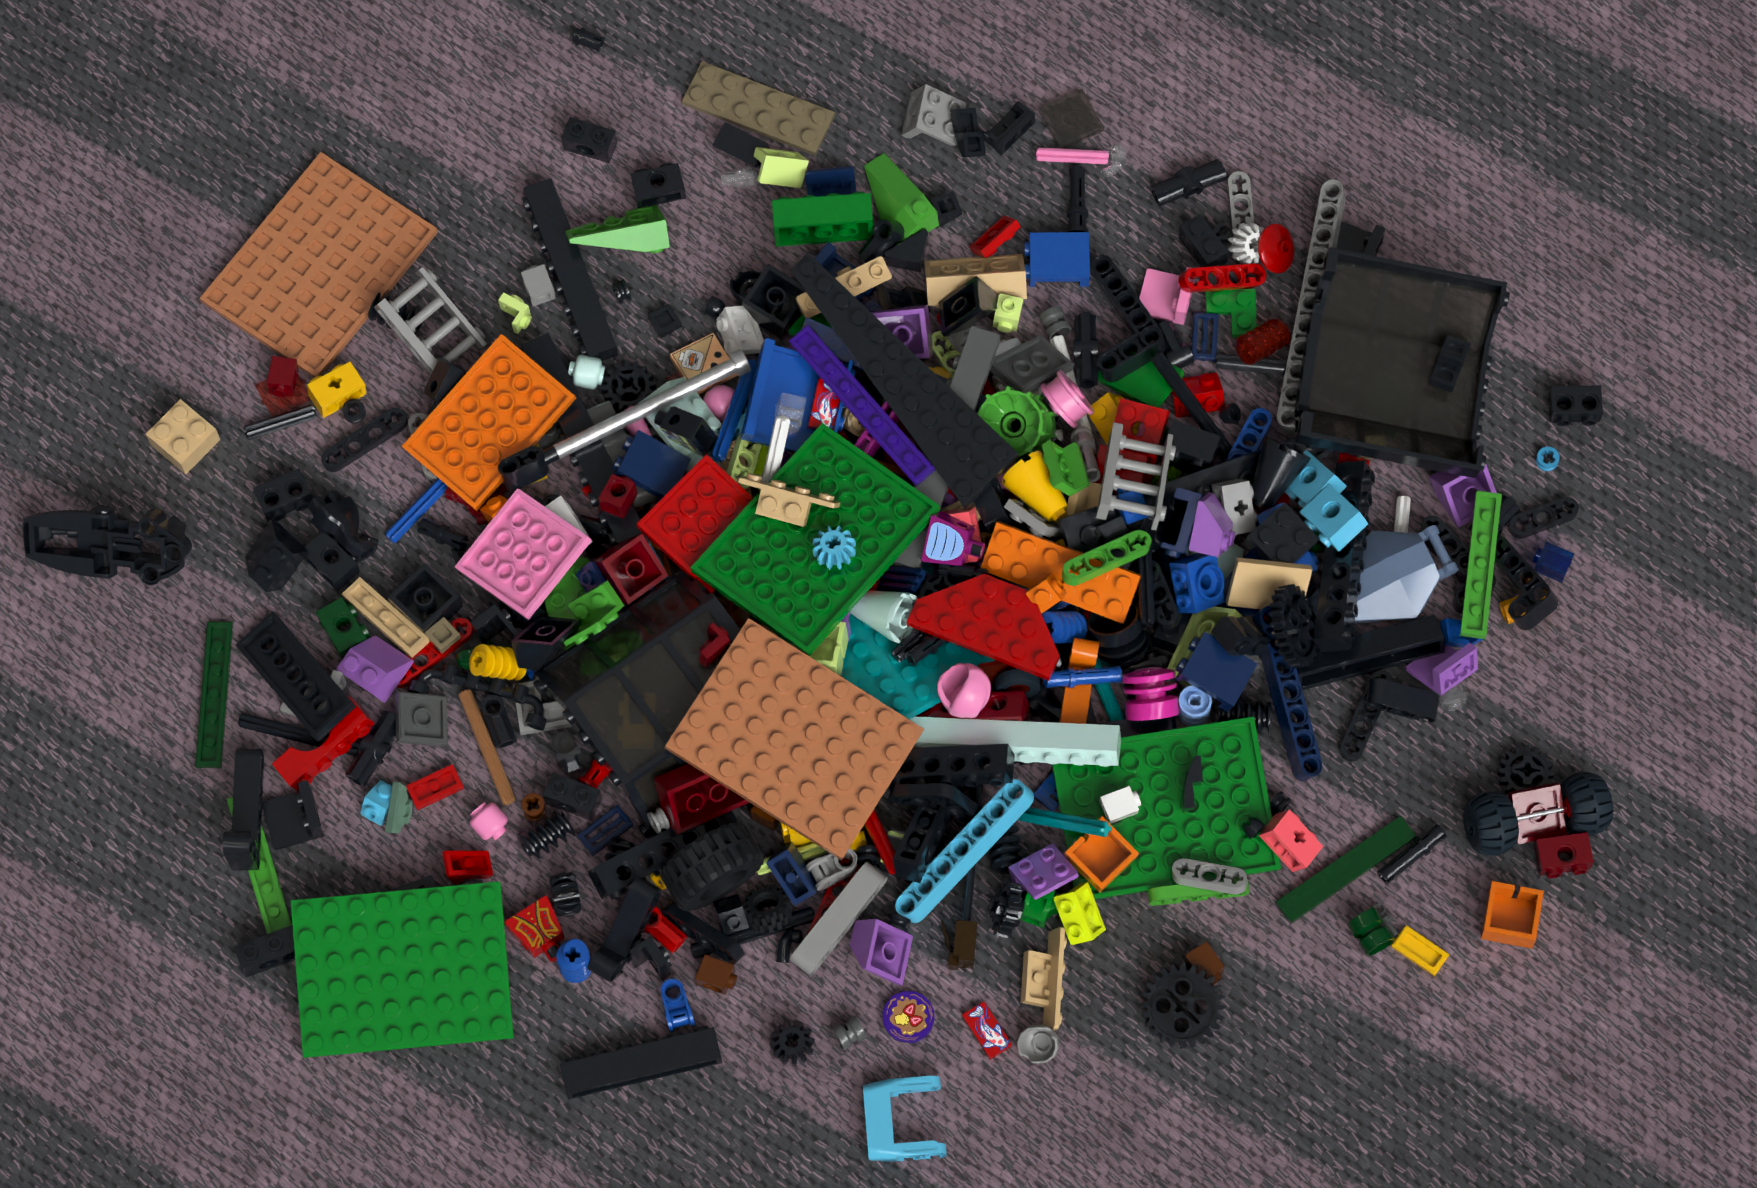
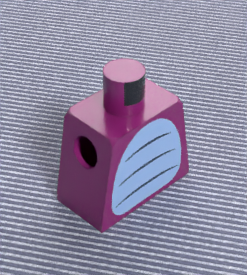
M939 511L931 515L921 561L961 566L967 561L968 555L981 558L985 549V543L972 540L974 534V527L943 511Z

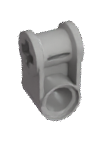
M849 848L843 859H849L852 862L848 867L841 866L839 864L840 859L832 854L819 857L806 865L807 871L812 873L817 883L816 888L818 891L827 889L835 883L854 875L857 869V855L854 850Z

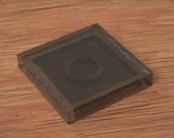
M1083 89L1044 105L1038 111L1056 144L1061 149H1066L1104 131V126Z

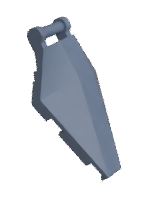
M1432 525L1420 533L1372 531L1366 537L1367 548L1363 552L1364 571L1360 576L1361 594L1358 595L1357 599L1358 616L1355 617V623H1379L1381 620L1404 622L1418 619L1439 581L1455 574L1459 570L1456 563L1451 561L1438 535L1440 532L1436 525ZM1427 540H1430L1443 566L1439 570H1437L1424 543ZM1320 588L1309 598L1310 607L1313 606L1315 616L1317 614Z

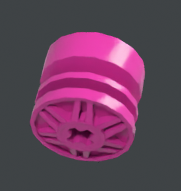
M1149 667L1122 675V683L1134 684L1123 688V693L1135 695V698L1124 702L1127 720H1155L1180 714L1178 697L1166 695V691L1177 687L1176 682L1165 681L1176 677L1174 669Z

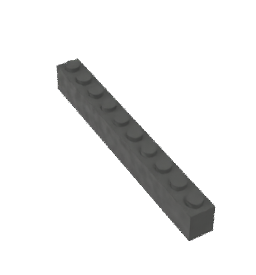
M971 325L969 333L964 332L960 346L964 347L961 356L956 355L952 369L956 370L953 379L948 378L946 385L976 412L1000 343V334ZM922 451V454L924 455V457L929 461V459L927 458V456H926V455L923 453V451ZM935 469L917 487L913 482L911 486H914L918 491L940 505L941 511L949 487ZM929 523L891 566L922 567L923 561H921Z

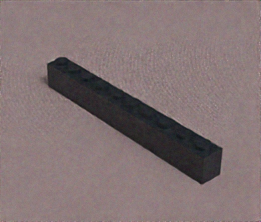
M549 333L521 344L522 350L527 356L576 397L574 402L553 424L554 428L559 427L561 431L558 434L560 441L594 426ZM600 439L569 454L572 466H578L580 470L578 477L583 488L588 486L590 493L587 495L592 507L597 506L600 511L597 516L602 527L607 526L610 531L607 536L611 546L613 547L642 533L636 527L640 518L633 504L624 519L601 510L598 498L611 475L615 472V470L611 469L613 463L602 440ZM617 493L615 496L619 497L624 493ZM643 534V536L645 537V539H646L647 542L649 543L648 537Z

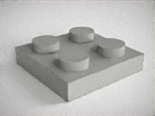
M1009 499L1004 506L1005 509L1011 512L1009 516L1019 523L1024 521L1030 526L1029 530L1033 534L1052 538V536L1062 537L1058 522L1054 520L1048 522L1022 500Z

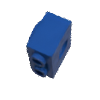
M1195 553L1169 563L1176 604L1180 613H1198L1225 602L1223 594L1224 576L1218 567L1217 557Z

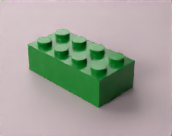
M858 191L849 195L832 193L821 197L806 195L802 198L780 197L777 200H772L776 247L869 240L873 235L871 193Z

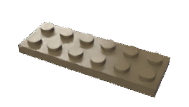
M703 61L682 100V105L814 156H816L835 117V112Z

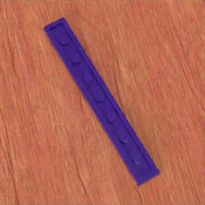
M806 325L789 340L790 344L916 487L935 471L931 463L809 325Z

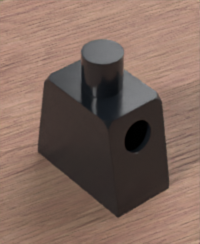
M441 356L424 389V393L434 400L427 411L429 415L467 373Z

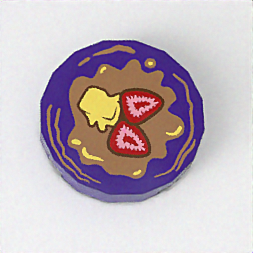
M902 991L893 995L884 1007L883 1025L887 1033L896 1041L916 1043L923 1040L933 1028L934 1009L930 1001L920 993Z

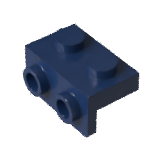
M853 166L805 171L807 195L821 197L832 193L849 195L856 192Z

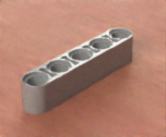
M865 862L797 947L790 961L812 976L882 889L888 877L870 863Z

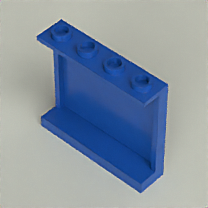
M765 338L761 344L740 439L769 446L775 418L779 415H784L790 419L784 451L795 453L815 431L814 429L807 428L817 380L820 377L797 351L776 346L775 340ZM849 360L847 364L842 363L854 376L855 370L852 369L853 361ZM841 400L833 429L836 433L842 431L845 417H842L841 414L843 407L847 408Z

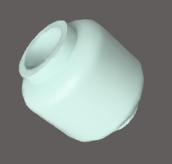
M580 354L576 362H570L568 373L572 376L574 386L593 390L597 385L602 384L605 366L602 365V361L599 358Z

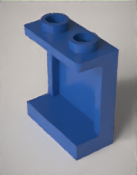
M1089 232L1030 233L1029 242H1025V257H1030V264H1025L1026 279H1030V287H1035V282H1079V287H1089Z

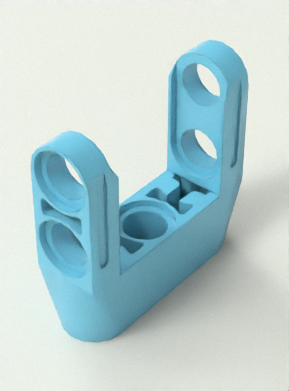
M939 1076L895 1078L863 1085L868 1157L870 1161L896 1162L904 1161V1158L920 1160L930 1159V1156L940 1155V1158L947 1156L946 1144L932 1140L894 1144L890 1097H897L898 1094L940 1090L941 1081Z

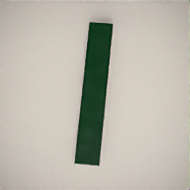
M207 621L195 761L196 768H222L233 622Z
M1400 816L1283 896L1275 904L1289 923L1292 924L1416 838V834Z

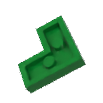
M1256 289L1205 292L1206 313L1231 315L1232 338L1257 337Z

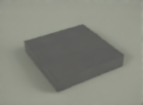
M398 691L395 694L396 743L436 747L447 746V696Z

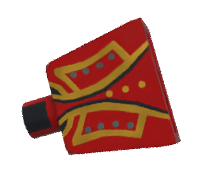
M545 895L504 923L508 932L534 958L544 952L550 962L557 961L556 954L559 949L557 943L565 937L550 901Z

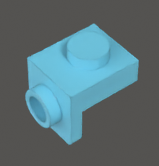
M380 780L364 797L361 815L382 826L388 813L392 786Z

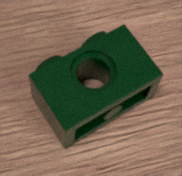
M342 597L315 612L342 660L350 648L367 640L370 636L363 623L358 625L355 620L358 614L351 602L346 604ZM342 625H351L349 630L345 632L339 631Z

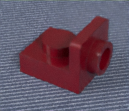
M713 622L708 625L707 635L711 639L707 640L699 649L701 652L698 661L705 668L728 649L730 642L727 631L722 626L717 627Z

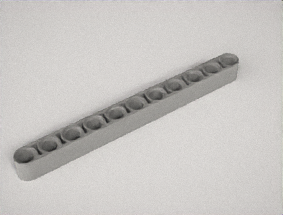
M1334 179L1326 181L1320 191L1277 411V421L1280 430L1288 436L1297 434L1295 432V421L1291 424H1285L1284 421L1288 418L1298 420V417H1294L1296 400L1290 401L1288 399L1293 395H1297L1299 378H1294L1293 375L1300 372L1303 355H1298L1297 353L1300 350H1304L1306 332H1302V330L1307 327L1310 311L1312 312L1313 310L1306 309V307L1318 301V299H1314L1317 287H1312L1311 284L1321 279L1323 270L1322 264H1315V262L1319 259H1324L1329 247L1337 248L1345 206L1343 186L1338 180ZM1333 192L1339 193V194H1338L1337 196H1335V197H1329V196H1328L1330 193H1333ZM1327 215H1334L1331 219H1324ZM1323 237H1329V238H1330V239H1329L1328 241H1326V242H1321V241H1319V240H1320L1321 238H1323Z

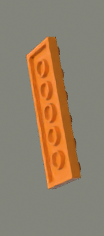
M1000 521L995 525L981 568L987 569L990 574L1030 588L1052 573L1055 578L1061 581L1067 593L1061 601L1122 624L1125 623L1142 576L1128 569L1117 567L1080 585H1068L1061 577L1063 566L1068 560L1084 553ZM1093 558L1089 560V564L1093 567L1103 565L1099 559ZM1069 570V574L1074 573L1076 576L1078 575L1079 571L1073 572Z

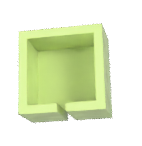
M840 622L809 656L839 676L842 673L843 658H845L849 639L846 622Z

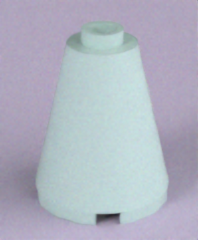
M869 590L852 608L850 614L889 640L900 643V640L905 639L915 630V628L907 626L906 621L918 598L907 592Z

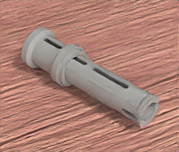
M1078 427L1071 433V442L1079 445L1089 481L1091 483L1096 482L1101 474L1094 455L1096 444L1093 441V434L1087 427Z

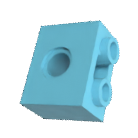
M1305 450L1303 454L1310 457L1309 463L1285 493L1293 500L1297 497L1300 498L1298 504L1304 508L1327 485L1330 484L1339 493L1347 486L1312 454Z
M1330 484L1300 511L1305 519L1304 523L1314 533L1317 531L1320 534L1318 536L1320 541L1327 548L1332 545L1338 552L1368 525L1362 514Z

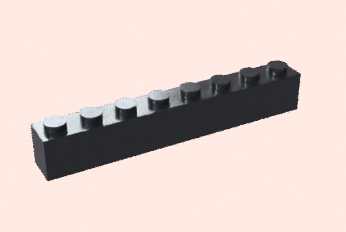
M552 178L524 187L525 197H522L526 212L531 210L533 218H530V223L534 233L538 231L540 233L541 239H538L542 254L546 252L548 254L549 260H546L550 275L554 273L556 275L557 281H554L558 295L563 294L565 302H562L564 312L567 317L571 315L574 323L570 324L575 338L580 337L582 343L578 345L580 353L588 357L599 358L601 361L618 356L616 343L578 245L569 243L565 235V231L571 229Z

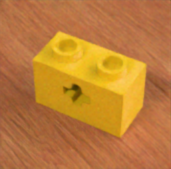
M351 362L339 364L331 372L324 376H316L307 384L308 396L323 418L342 409L344 403L348 400L359 399L366 395V385Z

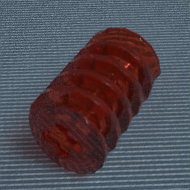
M1268 320L1260 326L1253 328V330L1239 336L1236 342L1239 358L1246 365L1255 364L1284 346H1288L1291 338L1290 331L1281 320Z

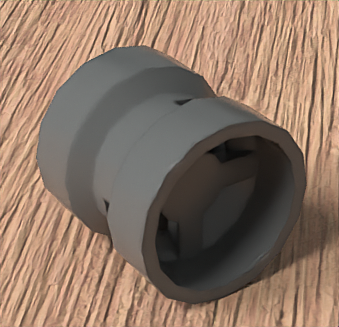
M1060 306L1051 307L1039 316L1042 325L1047 328L1046 334L1050 340L1056 336L1055 332L1059 330L1063 336L1068 335L1072 330L1069 322L1064 320L1065 313Z
M855 1015L847 1019L845 1024H838L831 1028L836 1040H840L841 1044L839 1045L843 1051L851 1047L853 1042H861L867 1038L862 1025Z

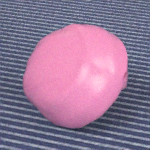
M957 663L940 676L937 682V692L942 704L950 715L959 718H975L990 698L991 682L984 671L978 666L970 663Z

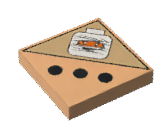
M714 333L670 354V359L679 374L687 380L729 360L728 355ZM734 373L698 391L697 394L700 395L710 390L712 387L718 386L736 377L737 373Z

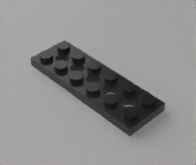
M274 611L236 644V647L318 742L357 707ZM274 640L273 646L265 650L266 644ZM283 656H287L286 661L283 664L278 665L279 659ZM296 671H300L298 678L291 680L292 675ZM313 686L312 692L309 695L304 696L305 690L308 687ZM322 702H326L325 708L317 711L318 706Z

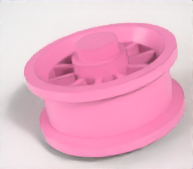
M1062 370L1056 372L1057 377L1047 385L1041 384L1040 388L1049 400V406L1057 416L1061 415L1075 429L1078 427L1077 422L1086 414L1092 415L1095 412L1079 387Z

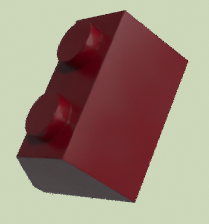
M642 533L611 547L593 560L604 579L608 580L623 604H630L669 576Z

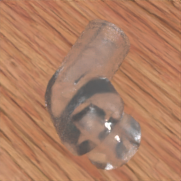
M1114 144L1109 149L1111 163L1101 169L1102 174L1107 179H1110L1126 165V150L1122 145Z

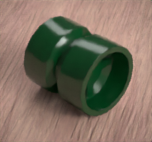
M1371 908L1362 912L1347 924L1353 936L1361 939L1359 946L1366 957L1382 951L1395 941L1388 926L1381 925L1383 918L1377 908Z

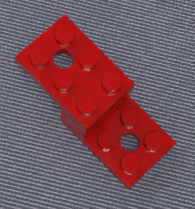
M1120 398L1114 423L1123 424L1122 435H1126L1128 439L1161 445L1170 411ZM1137 422H1142L1145 425V431L1140 436H1135L1133 433V426ZM1100 444L1096 458L1101 476L1098 481L1092 483L1102 484L1108 447L1106 445ZM1126 448L1119 450V455H1123L1125 459L1156 465L1158 455ZM1123 468L1116 470L1115 473L1121 479L1151 484L1153 477L1152 474Z

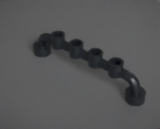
M448 664L444 666L443 670L435 668L425 670L419 675L417 680L410 681L407 689L410 693L428 694L430 687L426 683L428 680L435 678L447 684H457L472 691L479 690L489 695L511 699L519 704L531 705L534 708V713H528L525 720V725L530 728L543 731L547 723V719L543 717V703L536 696L528 694L530 691L528 687L515 684L514 690L506 688V682L499 678H492L490 683L481 681L483 676H474L471 671H468L467 677L459 675V669Z

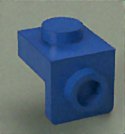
M1117 488V494H1114L1116 499L1145 504L1142 493ZM1119 510L1125 525L1149 517Z
M1445 618L1440 621L1445 646L1463 648L1468 643L1475 645L1482 641V639L1460 636L1461 620Z

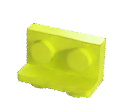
M1088 882L1080 883L1069 892L1054 897L1055 905L1071 945L1094 940L1106 930Z

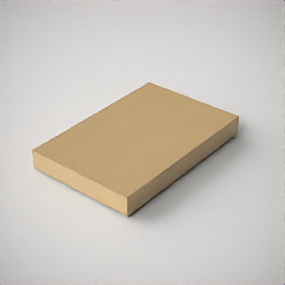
M1237 557L1225 602L1227 606L1262 609L1273 603L1271 596L1275 595L1274 590L1280 586L1295 584V587L1300 586V591H1305L1306 597L1312 567L1311 565Z

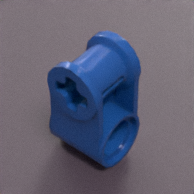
M677 979L666 980L661 986V996L669 1031L674 1032L675 1028L686 1025L695 1026L683 984ZM670 988L680 990V994L676 998L666 996V992Z

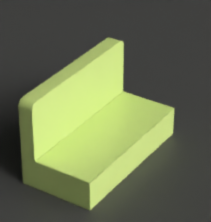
M761 147L755 148L754 157L762 163L757 178L759 183L795 188L802 187L809 160L799 152Z

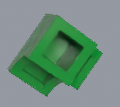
M1055 890L1036 900L1027 892L1020 920L1044 929L1049 917L1059 914L1054 902V897L1057 895Z

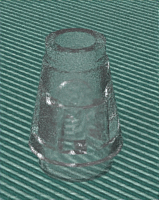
M745 166L722 172L721 185L722 187L751 190L753 187L758 186L756 168Z

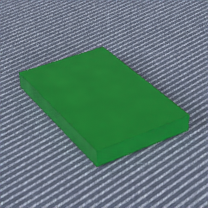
M1132 352V353L1128 354L1127 356H1132V355H1134L1136 352ZM1152 361L1119 381L1112 383L1105 381L1100 370L1098 371L1099 383L1138 403L1159 408L1172 392L1171 387ZM1110 365L1106 369H1110L1115 365ZM1172 365L1182 378L1185 375L1184 371Z

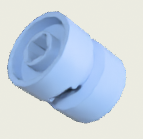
M1193 685L1184 688L1178 700L1179 719L1186 726L1190 727L1205 724L1211 712V696Z

